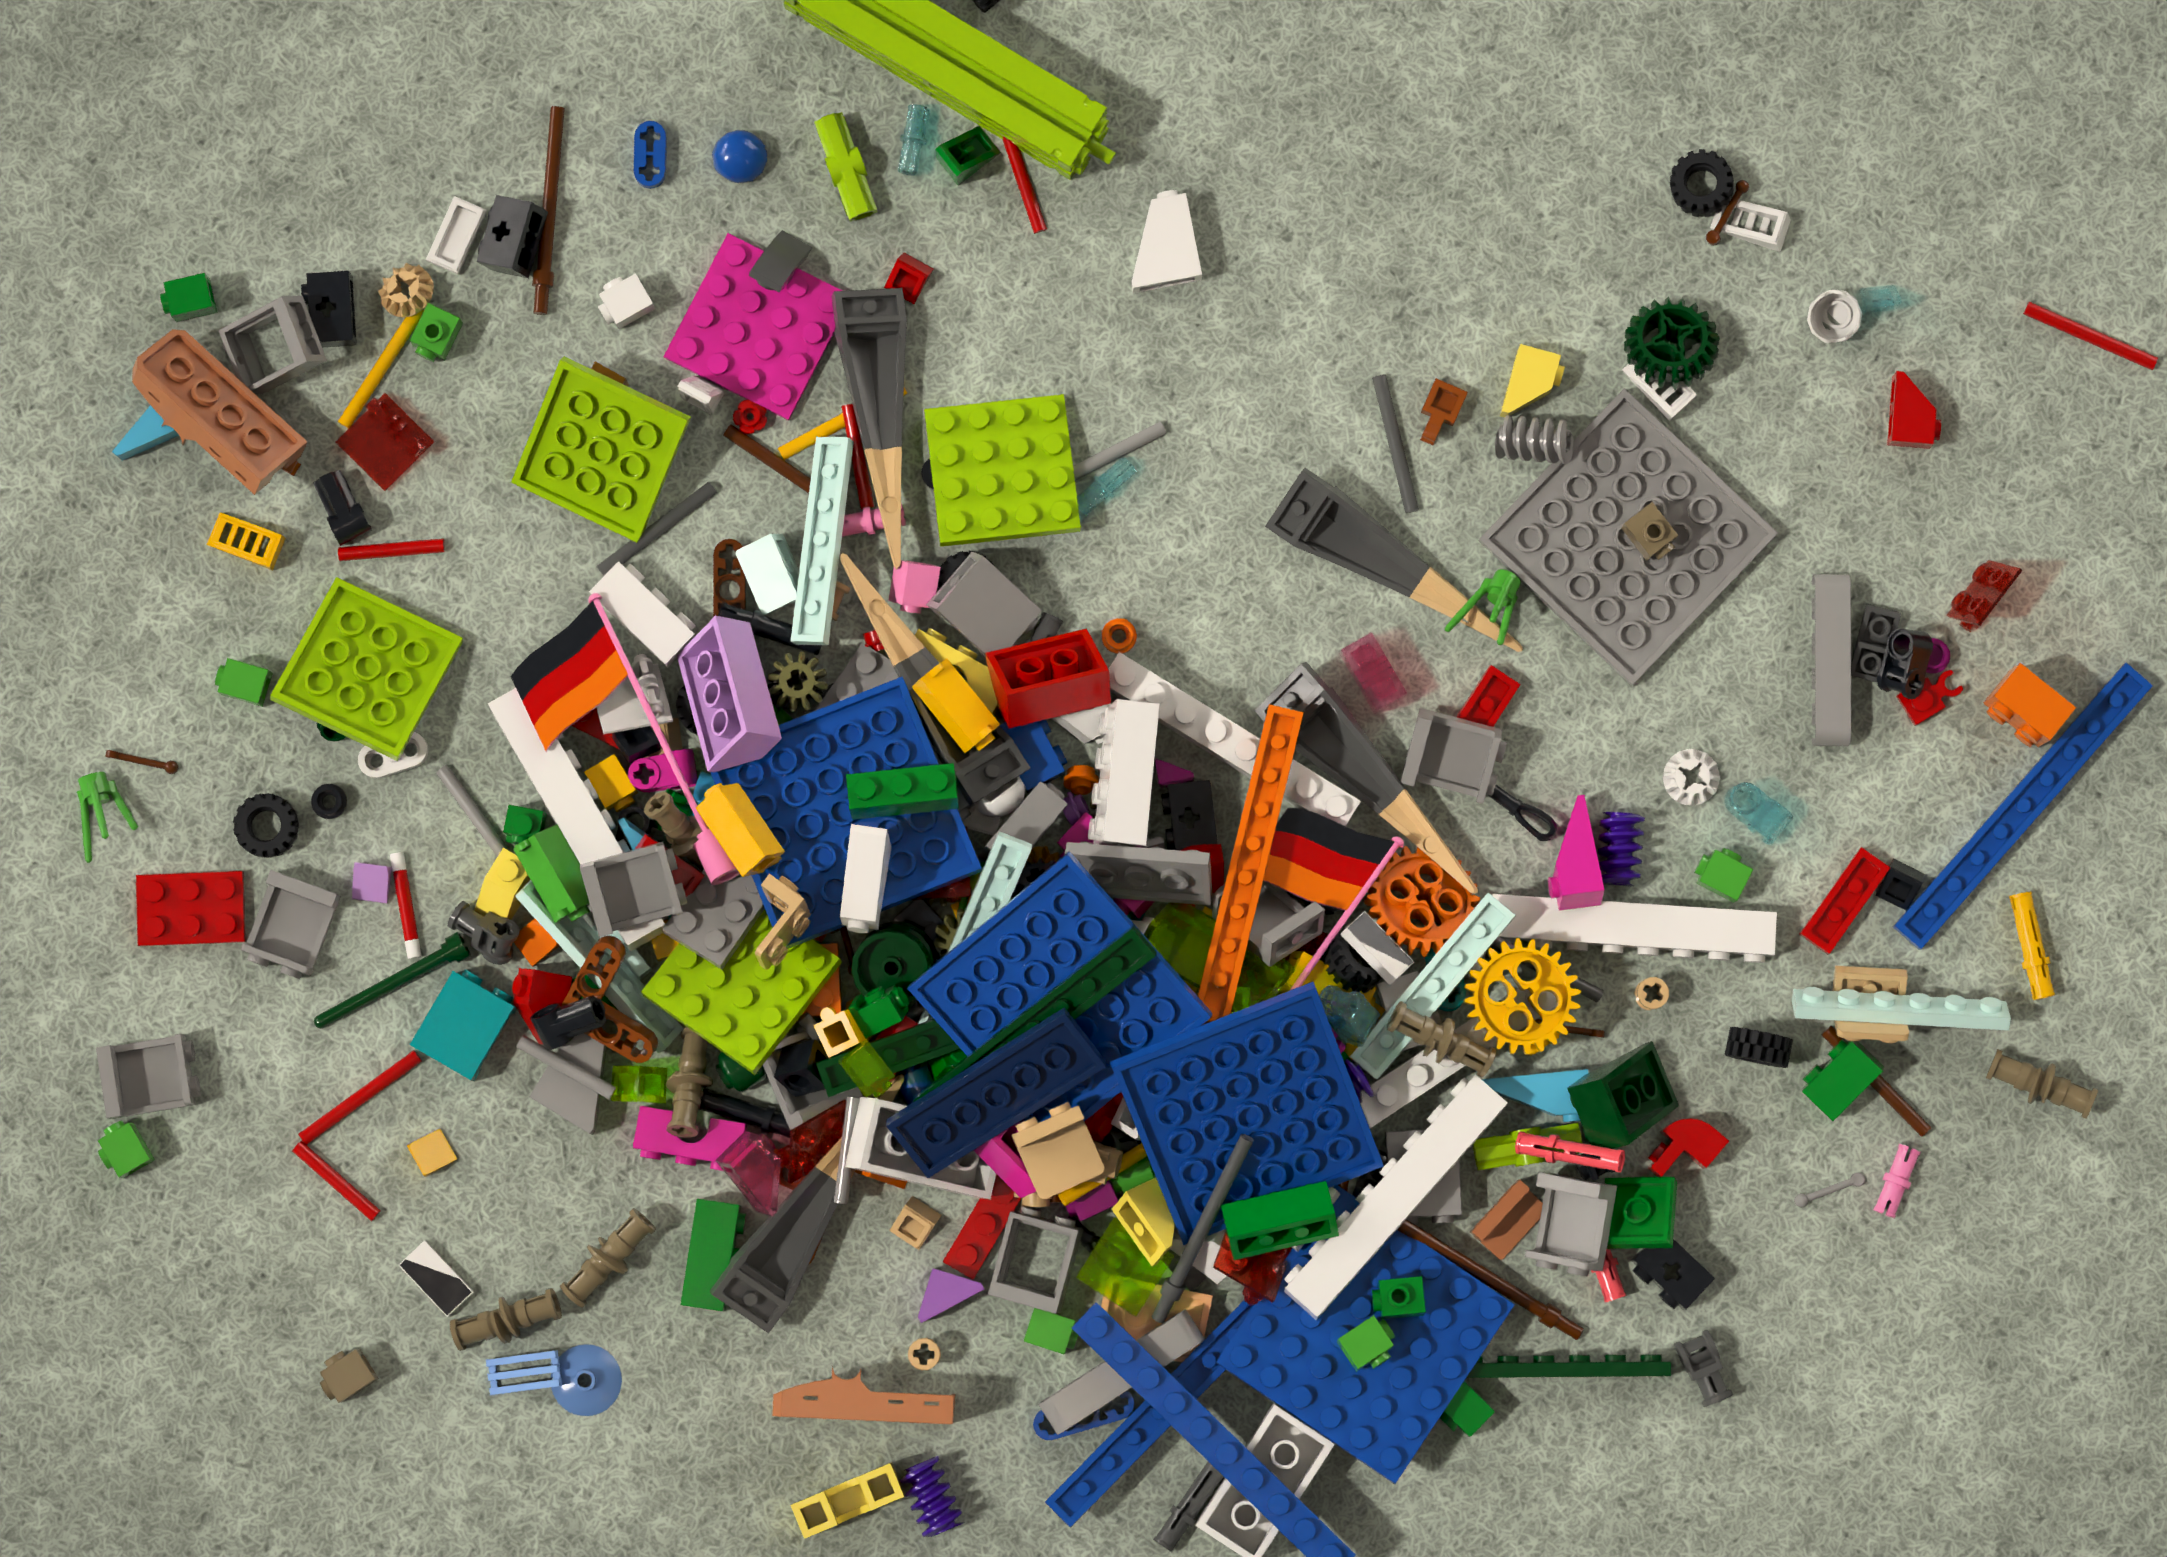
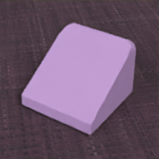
M354 862L352 899L387 903L392 868Z

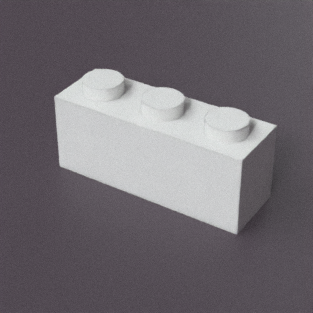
M618 561L589 593L600 594L602 596L600 600L602 606L668 668L677 659V655L696 636L692 632L696 625L682 612L677 616L674 615L666 607L670 601L656 587L650 592L641 583L645 577L633 565L629 563L625 568Z

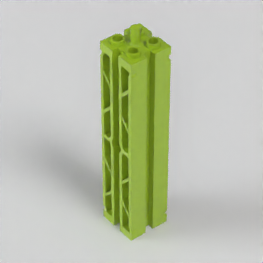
M784 0L786 10L796 16L803 17L806 22L1001 139L1003 137L1007 138L1018 146L1022 152L1047 167L1056 169L1059 174L1069 180L1072 179L1075 173L1081 175L1091 159L1089 154L1110 165L1116 155V152L1101 144L1109 130L1107 127L1109 120L1106 116L1107 107L1097 101L1090 100L1087 95L929 0Z

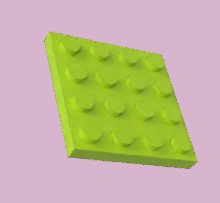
M564 356L558 363L511 483L638 543L650 519L691 416Z
M1064 394L924 409L940 547L1081 531Z
M336 577L273 689L270 699L398 761L460 649L463 638Z
M765 909L723 970L679 943L641 991L645 998L754 1075L842 963L839 957L812 939L789 948L787 955L778 966L772 964L768 970L761 967L755 951L772 929Z

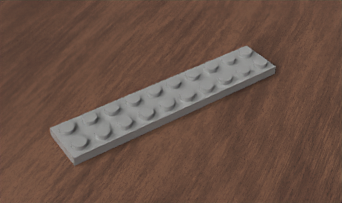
M862 643L816 710L899 678L890 659ZM703 870L704 878L694 892L686 897L688 903L681 905L683 914H673L662 931L665 935L723 970L765 908L752 875L742 877L739 874L727 882L712 885L705 870Z

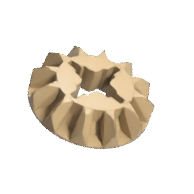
M406 263L400 269L393 268L394 275L391 278H383L384 285L382 289L378 290L381 296V304L394 316H413L422 311L430 302L434 290L433 280L430 274L420 265L412 266ZM403 281L409 285L410 298L401 293L400 282Z

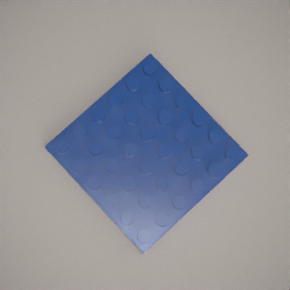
M903 676L780 724L778 726L782 739L763 758L714 773L710 772L715 785L718 783L723 785L739 783L785 851L781 855L782 859L777 864L769 866L763 873L752 875L772 928L784 912L767 900L761 887L763 881L769 874L778 880L781 876H784L799 888L797 892L804 898L811 914L808 919L811 922L799 938L794 936L786 946L788 949L846 926L842 925L840 911L851 824L888 830L891 853L881 912L982 872L981 865L958 809L852 820L849 810L846 774L939 765Z
M1069 851L918 977L907 989L968 1056L1132 927L1134 923ZM1157 951L1154 958L1075 1019L1076 1023L1106 1060V1067L1023 1120L1026 1121L1036 1117L1038 1123L1051 1118L1049 1110L1069 1102L1071 1108L1079 1105L1085 1118L1083 1120H1087L1121 1092L1110 1064L1111 1061L1197 1028L1209 1020L1213 1013Z
M1314 982L1110 1062L1183 1245L1188 1243L1241 1134L1250 1136L1254 1141L1222 1205L1326 1181L1328 1188L1384 1166ZM1221 1208L1207 1236L1225 1229Z
M1335 1185L1333 1188L1340 1193V1196L1333 1204L1337 1220L1345 1210L1351 1214L1360 1203L1355 1200L1356 1197ZM1396 1230L1322 1315L1315 1320L1284 1292L1285 1287L1288 1285L1284 1279L1297 1264L1304 1267L1310 1261L1312 1256L1308 1252L1317 1241L1304 1244L1299 1252L1292 1248L1217 1359L1216 1364L1395 1485L1515 1304L1426 1244ZM1422 1276L1425 1315L1384 1319L1395 1335L1391 1339L1394 1347L1388 1351L1391 1358L1374 1369L1368 1364L1356 1372L1337 1344V1340L1373 1315L1378 1322L1381 1321L1380 1311H1373L1372 1290L1378 1289L1377 1284L1379 1280Z

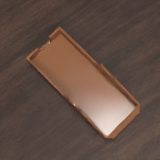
M172 329L137 357L132 370V382L147 402L164 420L162 427L164 425L172 427L179 434L182 446L185 444L186 439L196 441L254 495L270 483L277 471L282 467L288 468L301 457L307 441L185 330Z
M832 1366V1379L797 1385L773 1394L772 1416L953 1424L955 1394L871 1392L861 1381V1369L856 1377L845 1380L839 1378L834 1373ZM804 1396H816L818 1400H804ZM903 1400V1404L888 1403V1401ZM925 1401L939 1402V1406L925 1405Z

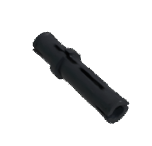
M725 602L720 607L718 616L750 622L753 635L801 649L814 655H818L822 645H796L791 642L792 624L761 615V611L756 609L751 612Z
M708 1088L703 1089V1096L701 1097V1104L698 1110L714 1113L721 1117L761 1129V1133L767 1135L771 1132L798 1142L805 1128L804 1125L790 1131L783 1113L776 1111V1107L769 1105L766 1108Z

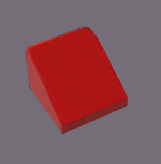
M903 252L897 259L884 288H902L904 299L915 304L934 269Z

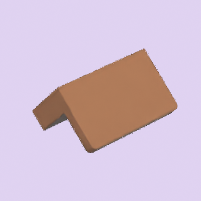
M1520 1179L1508 1189L1470 1231L1499 1260L1506 1257L1541 1217L1543 1203L1529 1191L1530 1188Z

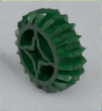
M1667 297L1664 305H1660L1654 299L1650 309L1642 306L1639 309V316H1632L1630 327H1627L1625 330L1626 341L1624 342V351L1628 353L1627 362L1629 365H1635L1634 372L1636 376L1646 373L1645 381L1647 384L1656 379L1660 389L1664 387L1665 382L1671 383L1674 390L1678 388L1681 381L1690 387L1693 377L1701 381L1704 378L1705 371H1711L1714 364L1713 360H1716L1718 357L1719 349L1717 346L1719 345L1720 338L1715 333V321H1708L1709 314L1707 311L1698 313L1696 303L1689 308L1686 307L1683 297L1678 301V304H1672L1671 299ZM1658 328V335L1652 337L1650 342L1644 343L1643 340L1647 334ZM1699 343L1700 347L1697 352L1686 359L1685 352L1692 349V345Z

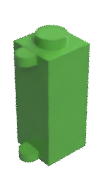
M558 824L534 834L513 848L555 923L567 917L570 918L571 922H574L590 913L588 908L590 903L580 871V863Z

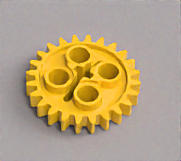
M1516 938L1514 948L1510 949L1507 943L1503 941L1500 943V954L1494 949L1489 948L1487 952L1491 960L1488 962L1479 957L1477 963L1482 970H1470L1468 973L1476 982L1464 986L1465 989L1473 992V996L1465 999L1464 1003L1474 1005L1475 1008L1467 1014V1018L1478 1017L1479 1022L1473 1028L1474 1031L1485 1028L1487 1033L1483 1041L1487 1042L1493 1037L1497 1038V1050L1501 1049L1505 1043H1508L1510 1054H1514L1518 1045H1522L1524 1054L1529 1055L1531 1045L1535 1044L1539 1052L1544 1051L1543 1040L1546 1039L1553 1046L1556 1045L1557 1039L1554 1033L1558 1032L1566 1036L1568 1031L1563 1026V1023L1576 1022V1019L1569 1014V1010L1579 1009L1580 1005L1571 1001V997L1580 994L1581 990L1571 988L1570 983L1578 979V976L1566 975L1565 971L1569 969L1571 963L1559 965L1557 961L1561 956L1560 951L1551 957L1547 955L1549 944L1547 943L1540 950H1535V939H1531L1527 947L1523 948L1520 939ZM1529 962L1535 967L1536 976L1532 981L1526 982L1519 978L1517 968L1520 963ZM1503 970L1509 971L1521 991L1526 989L1530 991L1531 995L1527 1000L1541 1017L1542 1022L1540 1024L1536 1023L1525 1003L1517 1004L1513 998L1517 996V992L1504 977ZM1499 982L1505 986L1507 995L1502 1002H1495L1489 997L1488 987L1491 983ZM1548 991L1556 997L1557 1004L1552 1011H1545L1539 1006L1538 997L1541 992ZM1521 1012L1526 1016L1527 1026L1523 1031L1517 1032L1509 1026L1508 1019L1511 1013Z

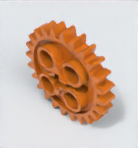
M1404 846L1401 851V857L1395 852L1367 891L1369 895H1367L1364 904L1372 906L1368 915L1372 919H1378L1376 923L1386 931L1387 936L1393 937L1399 947L1403 944L1407 945L1408 955L1411 956L1415 948H1420L1422 956L1426 957L1430 948L1437 954L1474 910V907L1478 905L1480 897L1471 895L1472 893L1465 889L1421 849L1417 847L1415 853L1412 854L1410 849ZM1465 871L1467 875L1470 876L1471 872ZM1420 874L1430 875L1434 882H1425L1420 877ZM1391 890L1402 892L1405 898H1396L1391 893ZM1439 903L1449 904L1453 911L1443 910ZM1410 919L1420 920L1425 927L1419 928L1414 926Z

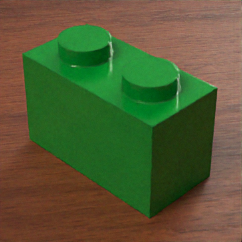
M1841 1039L1828 1052L1831 1059L1822 1068L1816 1064L1803 1078L1807 1084L1803 1087L1802 1092L1832 1121L1884 1069V1066L1858 1041H1848L1846 1043Z

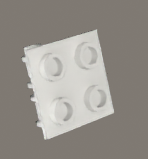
M645 654L636 655L631 667L658 724L673 722L658 664H653L652 660L647 658ZM629 677L601 705L596 707L603 735L651 726Z

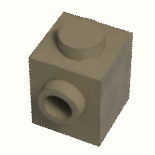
M1653 502L1626 521L1621 527L1646 561L1653 556L1660 560L1675 548L1672 542L1678 537V534Z
M355 1349L348 1355L340 1351L324 1362L327 1368L320 1372L324 1379L320 1382L323 1391L330 1400L336 1398L338 1403L346 1401L379 1379L361 1349Z

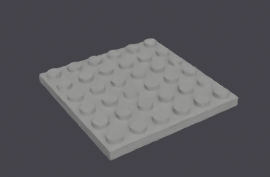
M1624 388L1573 441V454L1570 462L1567 465L1562 464L1560 460L1556 464L1552 463L1478 541L1510 572L1517 575L1531 592L1632 686L1767 546L1778 532ZM1653 502L1676 531L1678 537L1672 542L1675 548L1660 560L1653 556L1646 561L1621 527L1626 521Z

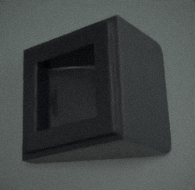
M1893 858L1889 866L1891 868L1884 876L1875 896L1907 910L1921 888L1925 874Z

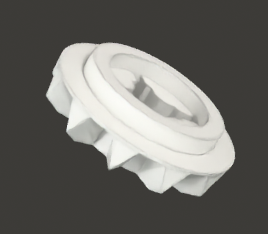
M1696 749L1679 751L1673 755L1667 762L1663 772V782L1668 794L1675 801L1689 806L1699 805L1708 801L1716 793L1720 781L1717 763L1708 753ZM1700 764L1697 776L1705 786L1701 783H1693L1684 790L1686 776L1682 774L1683 772L1679 768L1691 771Z

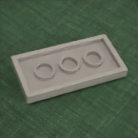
M1067 842L1065 854L1070 851L1111 898L1211 906L1213 891L1210 853L1197 850H1165L1160 847H1129L1123 844L1114 846L1090 842Z

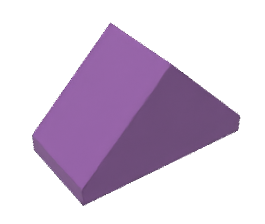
M933 1268L918 1318L923 1323L985 1290L980 1282Z

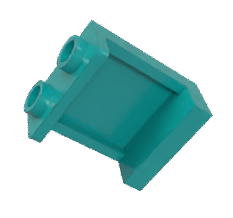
M464 969L461 975L452 971L410 1045L475 1082L482 1070L480 1067L510 1016L517 1009L514 1005L510 1004L514 997L497 987L494 988L492 993L480 986L483 979Z

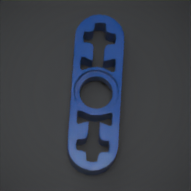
M1126 1391L1120 1395L1121 1398L1128 1399V1404L1123 1407L1124 1413L1117 1414L1115 1409L1104 1411L1108 1418L1099 1420L1100 1411L1098 1409L1094 1412V1418L1090 1423H1076L1073 1425V1429L1065 1430L1058 1435L1057 1433L1049 1434L1046 1429L1041 1430L1039 1428V1423L1044 1421V1413L1040 1410L1034 1418L1033 1427L1040 1438L1055 1440L1127 1418L1133 1411L1134 1399L1131 1393Z

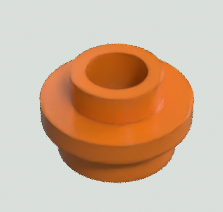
M1121 618L1113 619L1102 630L1103 645L1112 653H1126L1136 643V629L1128 620ZM1116 630H1122L1126 634V639L1121 643L1115 642L1112 638Z
M1088 765L1072 766L1068 768L1067 775L1064 777L1065 788L1077 795L1091 793L1094 783L1099 782L1095 769Z

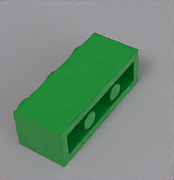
M954 763L846 774L849 810L852 820L959 809Z
M1326 1181L1221 1205L1233 1260L1339 1236L1336 1215Z
M697 1199L680 1305L725 1311L726 1304L713 1296L710 1290L730 1264V1259L740 1249L735 1248L737 1234H744L746 1213L740 1212L741 1205Z

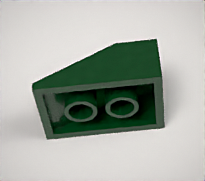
M1653 1041L1647 1042L1584 1075L1567 1088L1571 1103L1576 1109L1583 1125L1586 1139L1591 1145L1610 1149L1629 1145L1679 1106Z

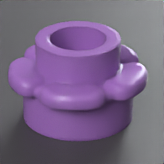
M1069 791L1067 792L1068 796L1063 799L1068 804L1063 812L1069 823L1074 825L1085 812L1089 814L1090 811L1081 794L1074 796Z

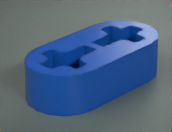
M646 121L640 124L635 131L633 171L639 185L648 189L657 188L663 183L666 176L667 137L662 125L655 121ZM648 129H654L655 134L661 136L660 140H654L653 152H647L646 140L641 139L642 135H647ZM647 158H653L654 168L660 170L659 174L653 175L652 181H647L645 175L640 174V170L647 168Z

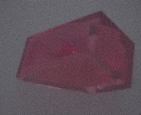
M745 1131L715 1161L758 1213L773 1216L777 1212L781 1160L773 1152L776 1147L766 1135Z

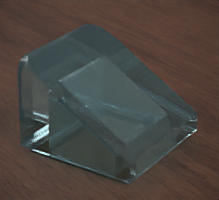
M1894 285L1860 288L1861 306L1864 313L1896 310L1902 303L1901 296Z

